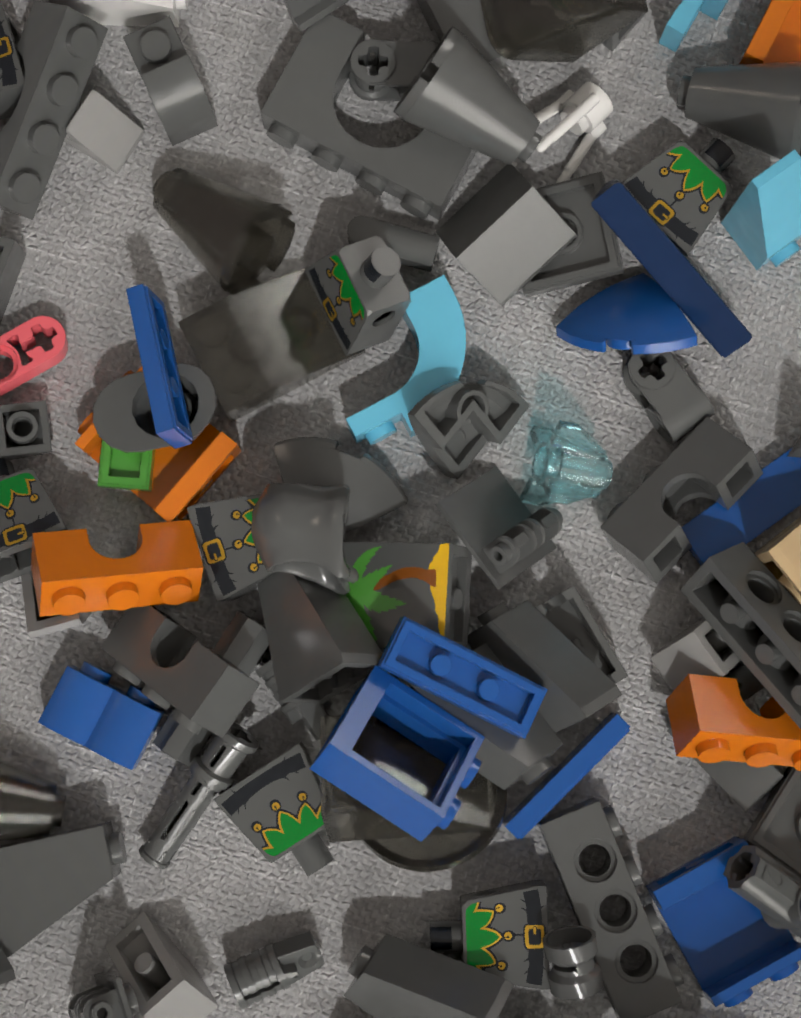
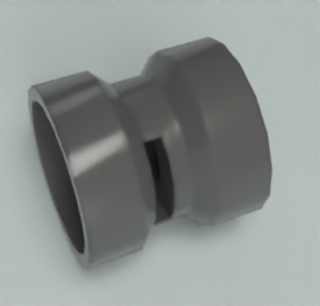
M572 925L560 927L547 933L543 937L545 958L552 963V969L548 973L551 994L563 1000H578L591 997L600 992L604 985L601 966L594 962V956L598 952L595 931L589 927Z

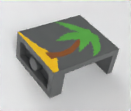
M343 542L345 560L359 574L358 581L355 583L349 582L350 592L346 596L380 649L386 648L400 617L403 616L467 648L472 554L467 547L451 543Z

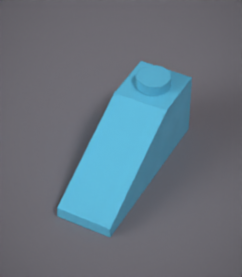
M795 149L752 179L721 222L756 270L769 261L775 267H778L801 250L796 243L801 238V157Z

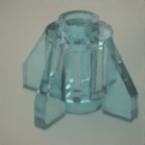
M559 420L555 430L533 425L530 431L533 446L536 449L532 462L533 478H529L520 495L522 503L536 506L552 503L567 505L586 498L594 499L602 490L608 488L613 474L612 462L608 460L606 451L579 424Z

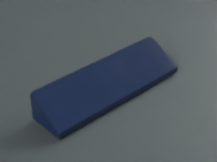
M611 180L604 184L592 200L591 206L721 357L726 358L748 343L752 338V334L626 187L618 180Z

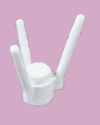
M585 82L575 93L567 90L557 101L534 114L542 123L562 111L560 113L562 121L541 139L536 147L538 152L545 151L568 130L576 135L586 133L556 183L567 181L571 178L594 141L607 130L603 120L613 112V104L608 95L592 82Z

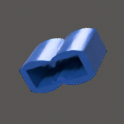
M84 661L81 668L68 665L38 723L125 768L135 769L165 712L156 708V703L143 695L141 688L130 685L128 691L125 692L111 685L109 681L112 674L92 663Z

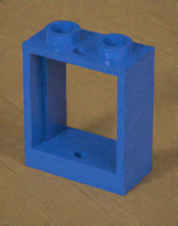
M375 665L354 692L312 763L310 770L422 842L436 826L445 830L454 819L462 803L455 796L459 788L465 789L477 774L482 761L475 756L485 737ZM372 715L446 763L428 799L352 750Z

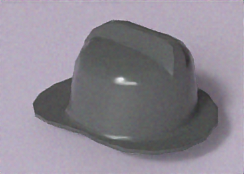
M180 363L177 366L193 436L192 441H194L211 422L216 409V390L210 377L199 367ZM143 371L113 380L100 392L93 406V423L99 437L110 447L126 453L145 452L168 446L172 447L156 434Z

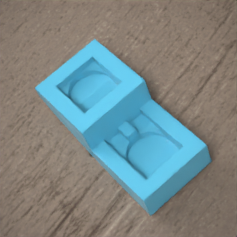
M683 0L667 22L659 44L676 52L699 11L718 20L729 0Z

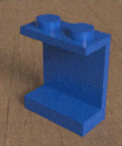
M737 836L646 885L649 894L704 995L715 1007L722 1003L725 1007H732L745 1001L753 994L751 987L767 978L774 982L790 976L798 970L799 965L797 962L801 960V943L794 940L788 929L770 927L764 921L760 909L728 888V880L723 875L728 859L736 855L742 846L748 845L746 840Z

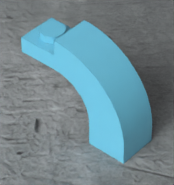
M445 275L409 292L411 302L403 315V319L411 331L418 349V362L415 371L408 382L397 392L346 418L347 427L356 444L367 439L369 444L372 445L386 439L397 431L394 424L402 421L410 438H412L416 434L410 423L408 413L413 407L435 389L454 381L459 382L465 359L466 329L460 304Z

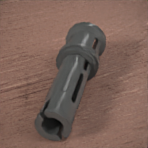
M233 723L223 738L215 735L204 753L193 758L190 763L191 777L169 806L145 844L139 849L141 857L146 862L159 869H165L169 866L171 859L191 830L196 826L216 794L223 793L231 788L234 783L233 774L247 754H254L258 749V741L252 734L240 725Z

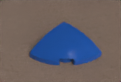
M645 273L627 278L595 294L573 310L556 326L557 336L562 340L580 348L597 352H605L606 344L613 349H631L633 355L671 352L698 345L697 335L681 309L663 288Z

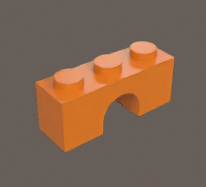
M191 520L139 524L136 553L125 558H109L97 553L89 543L87 529L32 533L31 572L40 617L53 615L70 616L77 613L103 610L121 611L134 607L164 604L179 605L199 600L204 567Z
M688 674L666 699L676 756L698 758L703 763L734 761L745 762L747 765L757 768L779 765L794 767L797 771H801V729L773 697L759 709L761 714L759 716L752 712L743 702L736 678Z

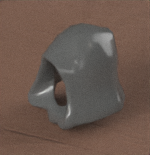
M271 482L266 486L252 511L251 533L254 545L267 572L290 573L316 582L342 595L350 592L349 582L355 583L358 581L359 574L353 566L346 562L343 550L349 512L350 488L348 485L323 487L308 483Z

